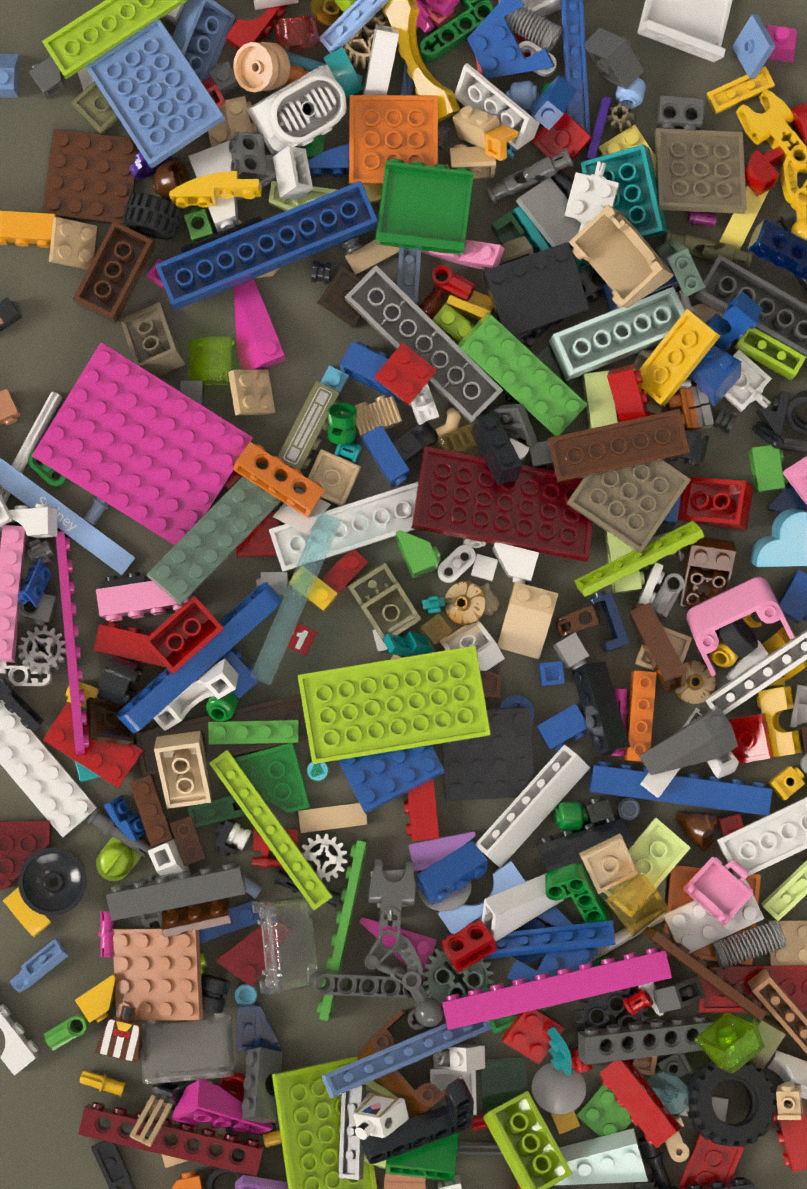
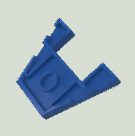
M501 0L467 38L487 79L548 69L555 66L547 48L525 58L506 16L524 7L523 0Z
M555 906L538 916V919L554 927L573 925ZM592 947L547 952L538 970L516 960L507 979L513 981L526 978V982L535 980V975L548 973L549 977L558 975L557 970L570 968L571 971L580 970L579 965L591 963L598 950Z

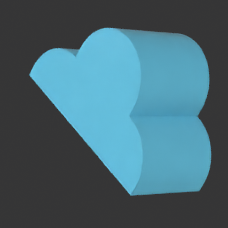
M788 509L780 513L773 522L772 536H765L753 545L750 551L749 562L756 567L807 566V512L800 509Z

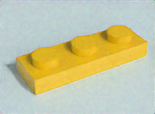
M764 66L756 78H749L748 75H745L708 92L706 97L716 115L761 94L765 89L770 90L774 88L775 84L766 66Z

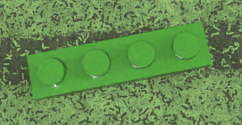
M299 720L208 722L209 745L299 743Z

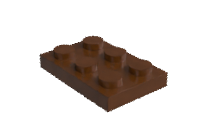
M230 898L162 911V932L164 938L192 932L194 929L197 931L231 923Z

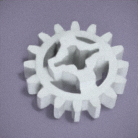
M327 833L323 839H321L319 834H316L315 841L312 838H308L309 846L302 845L303 849H305V853L302 852L307 861H314L318 866L315 872L322 880L325 877L327 882H330L331 875L338 878L337 871L343 872L345 870L341 864L348 861L342 858L343 855L347 854V851H341L340 848L343 846V843H335L336 836L330 840ZM321 843V847L317 852H310L314 845ZM329 844L336 849L338 856L330 852ZM325 847L326 856L329 857V860H326L323 868H321V860L317 859V855H321ZM337 864L332 871L325 873L328 865Z

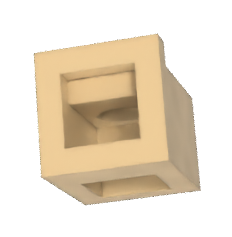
M791 1082L778 1085L776 1090L778 1120H801L803 1114L801 1085H795ZM790 1100L792 1103H785L784 1101Z

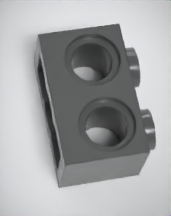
M661 95L658 101L656 128L700 130L703 124L704 99ZM671 111L674 117L667 118L664 112ZM686 113H693L696 119L689 120L686 117Z
M238 131L229 142V152L232 155L230 169L231 171L238 172L239 179H259V182H261L267 175L263 134Z

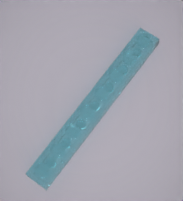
M320 511L250 677L270 686L272 685L341 523L340 519Z

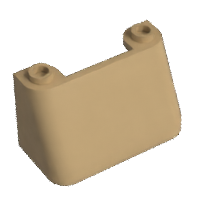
M607 205L569 241L574 248L572 250L573 254L579 260L583 258L587 260L613 290L612 294L614 296L612 300L620 308L630 307L674 276L669 267L627 218L610 205Z

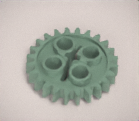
M442 944L441 952L438 949H433L435 957L427 956L430 964L422 965L427 969V972H423L422 976L426 977V980L421 982V984L427 985L428 988L425 991L427 994H431L429 998H434L441 1004L442 1001H446L445 996H449L454 988L460 991V997L468 996L459 982H453L455 976L446 968L445 962L449 964L455 974L461 975L459 980L469 991L481 988L482 992L489 991L490 989L487 987V984L494 983V981L488 979V976L494 974L493 971H487L486 969L491 965V962L484 963L483 960H480L458 973L445 955ZM440 970L446 973V980L442 983L437 980V973ZM472 973L477 977V983L474 986L468 983V977Z

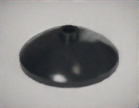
M45 848L31 855L23 864L18 878L19 892L25 904L36 913L46 916H58L71 911L83 898L87 886V876L81 861L71 852L61 848ZM53 878L58 879V885L55 887L50 883Z

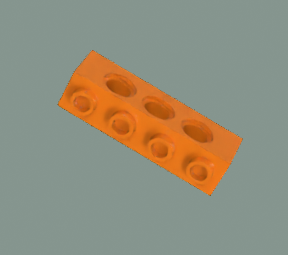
M252 442L248 443L233 468L235 472L307 518L325 491L317 481L309 480L303 476L300 470L290 468L281 458L270 455L261 445L253 444ZM262 463L266 466V469H260L256 464ZM281 475L285 478V481H279L275 476ZM300 487L304 493H297L294 488Z
M631 672L629 714L626 731L630 747L625 749L624 760L642 762L639 755L651 748L657 672Z

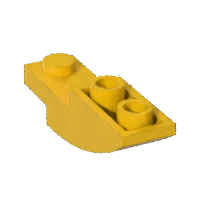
M237 171L213 173L190 180L170 191L169 196L172 203L181 208L188 207L189 205H198L206 208L211 205H217V197L223 199H232L233 197L254 199L255 197H261L262 188L259 179H239Z

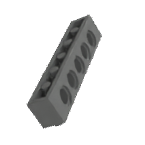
M704 1014L693 1015V1018L688 1019L673 1017L671 1021L654 1019L646 1024L630 1022L629 1026L611 1024L607 1025V1028L604 1029L587 1027L585 1031L578 1032L579 1059L586 1065L716 1049L715 1022ZM693 1028L692 1034L687 1037V1032ZM671 1031L670 1038L665 1040L666 1034ZM647 1034H650L649 1040L643 1042L644 1037ZM629 1036L628 1042L622 1045V1040ZM607 1039L606 1045L600 1048L602 1040Z

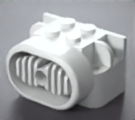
M328 64L315 68L246 110L259 134H263V140L271 155H275L288 146H305L312 142L314 137L331 131L333 129L332 126L337 124L347 113V104L343 88L336 81ZM305 103H308L311 107L309 115L303 113L302 107Z

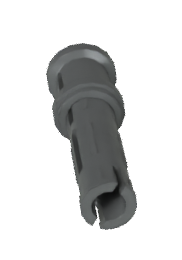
M99 806L87 821L89 825L93 824L101 829L104 835H112L144 858L148 854V850L152 848L149 843L141 838L131 841L121 832L111 817L101 811Z

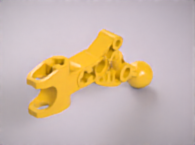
M765 89L759 96L765 113H755L744 104L738 108L736 113L745 133L756 145L766 140L773 150L779 146L784 150L785 154L781 159L783 164L780 168L781 185L786 201L791 204L797 216V222L791 228V237L798 246L806 247L807 180L799 189L797 173L807 174V147L789 126L794 121L792 111L773 92ZM794 156L799 157L801 161L796 160Z

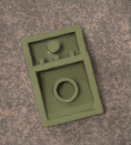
M382 562L346 585L382 641L387 633L398 635L422 620L385 562Z

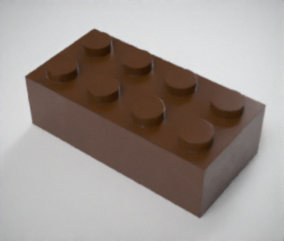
M113 221L73 298L76 304L116 324L156 247L153 240Z

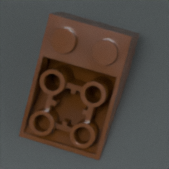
M703 537L696 543L688 545L680 606L691 608L728 590L736 555L734 541Z

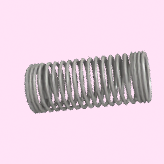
M525 6L518 9L516 14L513 12L510 17L509 15L506 16L509 25L512 24V31H515V33L525 37V39L535 43L542 49L547 48L548 52L553 48L562 31L561 26L555 25V22L552 23V21L548 22V19L545 20V17H542V15L538 16V13L535 14V11H532V9L528 10V7L525 8Z
M772 920V922L765 923L760 927H753V930L749 929V931H742L741 934H734V937L730 936V938L717 940V942L712 943L717 961L721 969L724 970V968H729V964L731 967L733 966L732 961L736 965L737 963L740 964V960L744 963V959L748 961V958L751 960L752 957H759V953L763 956V952L767 954V951L769 953L771 950L774 952L775 949L778 950V947L782 949L786 947V940L778 921Z

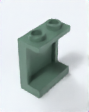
M673 238L655 248L661 259L667 258L677 280L674 288L680 286L685 297L705 288L686 246Z

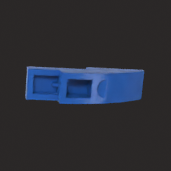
M349 144L332 148L308 161L310 175L312 177H321L323 174H331L334 177H342L345 174H349Z

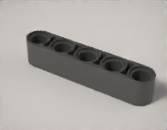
M319 970L315 971L309 980L311 987L324 995L413 998L410 991H406L403 984L390 979V975L386 973ZM322 977H326V984L319 988L318 981ZM344 978H348V985L341 989L340 982ZM369 979V987L363 990L362 983ZM391 980L392 985L390 989L384 990L386 981Z

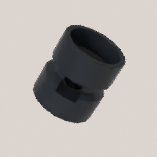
M202 975L203 1010L223 1013L226 1002L223 995L228 994L231 981L213 975Z

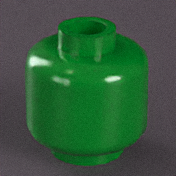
M232 691L220 699L211 696L206 704L207 713L216 721H227L235 713L238 706V698Z
M578 801L560 802L558 807L554 808V823L563 831L580 830L583 822H587V809L582 808L581 803Z

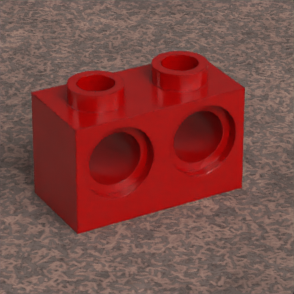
M481 919L468 924L461 931L451 934L441 941L445 955L458 973L497 951L494 937Z

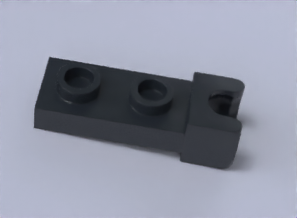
M2 675L0 677V701L4 702V706L9 712H15L21 718L20 722L27 729L31 728L35 732L44 720L13 690L15 685L5 675Z

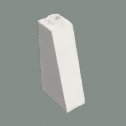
M376 24L363 95H387L399 37L398 28Z
M230 141L188 156L196 178L213 173L231 171L232 155L229 152ZM217 197V205H211L208 209L217 232H221L238 225L236 197L232 199Z
M546 874L484 899L482 922L494 937L495 942L564 900L553 901L546 897Z

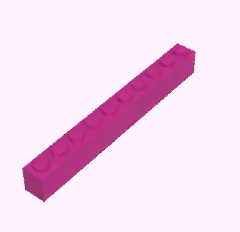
M659 947L646 949V954L637 956V952L623 955V960L615 961L614 957L601 960V965L593 966L592 962L579 965L580 970L571 971L570 968L557 970L558 975L550 977L548 973L535 975V980L526 982V978L513 980V985L507 987L500 983L490 986L491 990L482 992L481 988L468 991V996L460 997L459 993L445 996L446 1001H442L448 1030L672 978L666 951H660Z

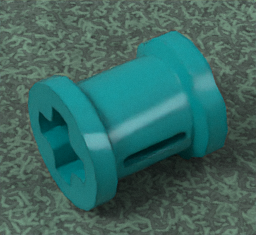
M338 444L335 455L352 459V462L356 463L362 444Z

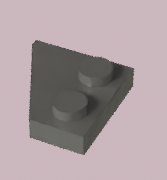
M523 404L495 405L486 409L487 414L496 412L509 437L525 439L529 446H533L538 442Z

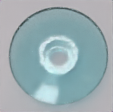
M660 1072L654 1074L648 1080V1084L673 1116L682 1113L687 1108L689 1093L685 1084L677 1076L667 1072Z

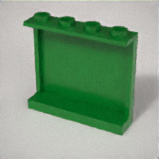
M400 159L385 161L375 240L376 245L464 255L474 172H470V169L465 167H457L456 170L448 169V166L442 164H435L434 167L426 166L423 162L417 161L412 162V164L403 163L404 161Z

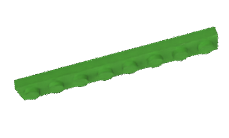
M357 840V844L352 845L350 857H353L352 866H348L346 872V879L349 882L347 889L343 888L341 901L344 902L343 910H339L336 923L339 924L338 933L334 932L331 946L335 947L333 955L328 957L327 968L330 969L329 971H341L369 843L366 841ZM324 977L322 987L326 984V977ZM324 995L323 1000H319L317 1013H320L319 1019L325 1021L331 1019L336 995Z

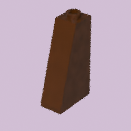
M651 603L636 605L630 611V620L654 672H657L656 676L666 695L686 685V671Z

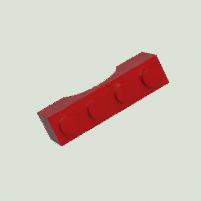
M288 5L267 8L266 12L255 20L245 21L238 19L225 36L227 44L238 51L245 44L251 42L260 43L264 37H268L272 33L273 25L277 19L281 20L284 17Z

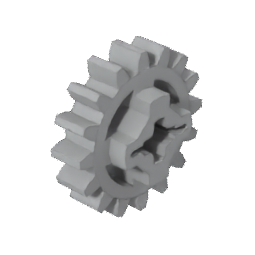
M36 626L34 633L29 630L27 631L28 638L21 637L24 645H18L19 651H22L19 654V658L24 660L22 662L24 667L29 666L30 672L33 673L37 669L39 675H42L43 670L51 674L52 667L58 670V662H65L62 655H66V649H63L66 647L65 641H61L63 639L61 633L56 635L57 631L55 628L49 632L47 626H44L42 631ZM31 643H32V644H33V645H32V650L29 651V647H30V645H31ZM38 645H40L41 648L43 647V649L47 650L46 652L48 656L39 650ZM55 649H57V653L54 657L53 652Z

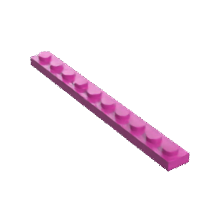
M64 531L57 532L56 546L76 755L85 754V748L89 747L88 734H83L82 726L87 725L86 711L81 712L80 704L85 703L84 689L79 690L78 681H83L82 667L77 668L76 659H81L80 646H75L74 640L75 637H79L78 624H73L72 616H77L76 603L71 602L70 594H75L74 582L69 581L68 573L73 572L72 560L67 559L66 551H71L70 539L65 538Z

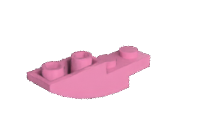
M465 240L464 255L421 250V253L452 263L485 269V267L493 268L499 266L505 248L497 244Z

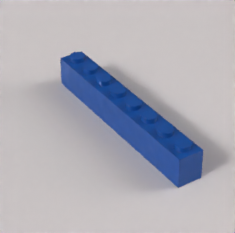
M598 761L597 765H592L588 792L767 816L770 813L772 789L766 788L765 783L753 782V786L744 785L743 780L731 779L730 783L722 782V778L718 779L713 776H709L708 780L699 779L700 775L686 773V777H680L676 774L661 796L657 798L640 785L648 774L646 767H642V771H635L631 765L620 764V768H613L611 763Z

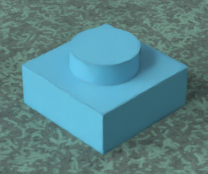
M329 365L320 383L341 393L349 375Z

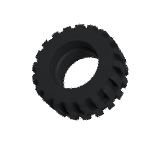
M739 1057L715 1059L700 1067V1071L694 1073L691 1078L693 1081L686 1090L689 1092V1096L685 1098V1105H689L687 1114L689 1118H692L694 1122L692 1125L695 1130H699L702 1133V1137L706 1140H711L712 1143L717 1145L740 1147L758 1141V1137L764 1136L768 1132L767 1127L772 1126L775 1120L772 1118L773 1113H777V1106L774 1105V1099H777L776 1092H772L771 1086H773L771 1079L765 1077L766 1072L762 1068H756V1064L752 1061L746 1062L744 1058ZM725 1080L740 1082L747 1090L750 1098V1108L747 1116L743 1121L736 1124H728L721 1121L715 1114L712 1106L713 1092L716 1086Z

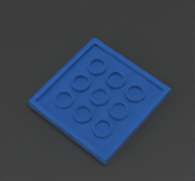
M431 745L338 760L365 814L445 773Z

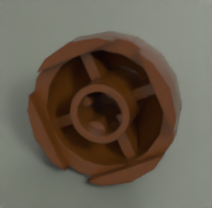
M179 158L162 163L156 169L152 183L154 192L172 202L169 196L170 191L191 180L186 166L178 163L180 161Z

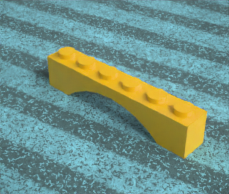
M389 0L382 7V12L388 18L391 27L398 28V50L401 57L406 61L409 77L415 83L416 95L438 96V122L458 113L460 108L453 91L443 86L433 77L421 58L416 36L419 13L416 0Z

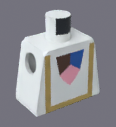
M368 1093L354 1112L357 1127L355 1133L362 1140L366 1139L369 1135L380 1138L388 1136L409 1119L405 1100Z

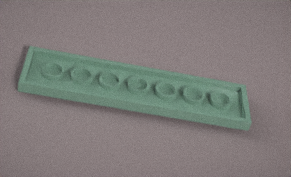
M256 464L258 468L266 469V466L264 464ZM275 476L277 480L285 481V478L283 476ZM242 477L147 573V577L181 606L281 501L245 477Z

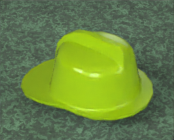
M112 837L99 853L96 867L98 873L104 879L119 881L130 873L142 855L115 837Z

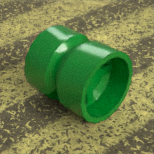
M336 403L329 407L327 436L331 442L343 445L352 443L355 440L357 410L353 405L349 403Z

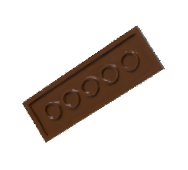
M680 409L548 438L557 483L690 453Z
M656 926L654 929L649 927L644 929L642 934L665 950L669 955L747 1013L759 1020H762L766 1015V1012L761 1009L762 1004L747 994L743 996L742 994L745 991L734 983L732 984L728 980L724 982L726 977L711 967L707 969L708 964L698 956L696 957L692 953L689 956L690 950L675 940L671 942L670 939L672 937Z

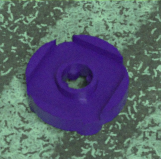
M139 152L135 156L136 161L129 167V170L135 179H147L155 174L156 168L162 163L171 160L172 155L151 169L141 152Z

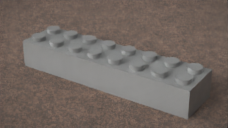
M377 265L345 296V300L395 350L403 342L437 369L436 374L429 383L470 423L503 391Z

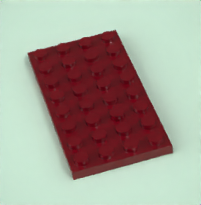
M424 446L412 529L490 544L502 543L538 553L587 562L589 559L593 521L566 504L584 477L557 483L555 471L523 465L518 480L497 485L483 457Z

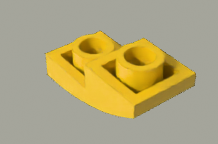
M19 887L3 900L33 937L51 923L46 915L36 913L25 904L20 895Z

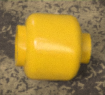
M719 636L718 647L710 652L709 655L712 662L717 666L728 668L737 661L739 656L732 652L722 637Z

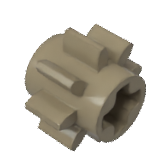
M618 103V106L610 107L611 115H607V122H611V129L616 128L622 132L627 127L631 128L629 120H634V113H630V106L625 107Z

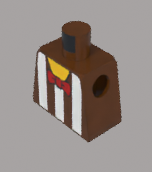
M122 1005L120 1018L111 1016L108 1019L95 1049L96 1054L134 1063L139 1062L143 1023L133 1021L136 1008Z

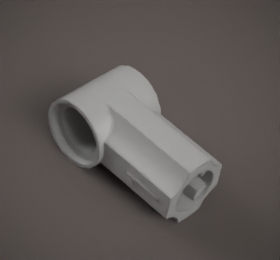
M672 573L663 579L662 585L652 603V607L657 615L667 618L680 591L684 587L682 576ZM669 579L677 580L678 588L676 590L668 587Z

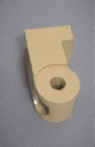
M673 1115L679 1124L684 1127L681 1117ZM679 1131L664 1142L669 1155L674 1161L683 1162L689 1157V1148L682 1140Z

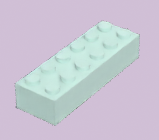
M674 287L641 299L628 308H618L552 335L549 343L566 381L636 354L640 350L660 344L685 311Z

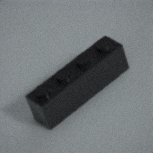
M606 662L584 664L573 670V680L576 684L596 757L619 753L629 748V740Z

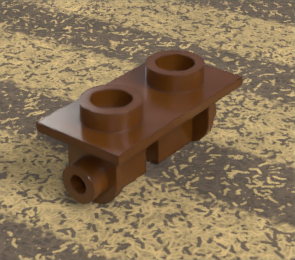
M191 816L169 823L184 866L205 859Z

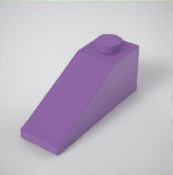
M475 831L408 844L413 862V870L420 873L459 849L476 836Z

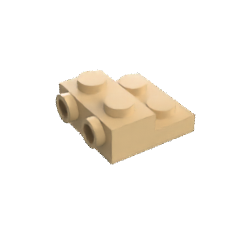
M245 96L225 100L226 103L218 107L225 120L208 130L211 147L230 141L238 131L258 134L257 128L253 122L251 123L246 110L251 107V101L246 102Z

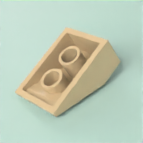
M515 582L497 643L499 649L540 659L558 593Z
M201 731L156 737L154 751L167 809L211 803L206 755Z

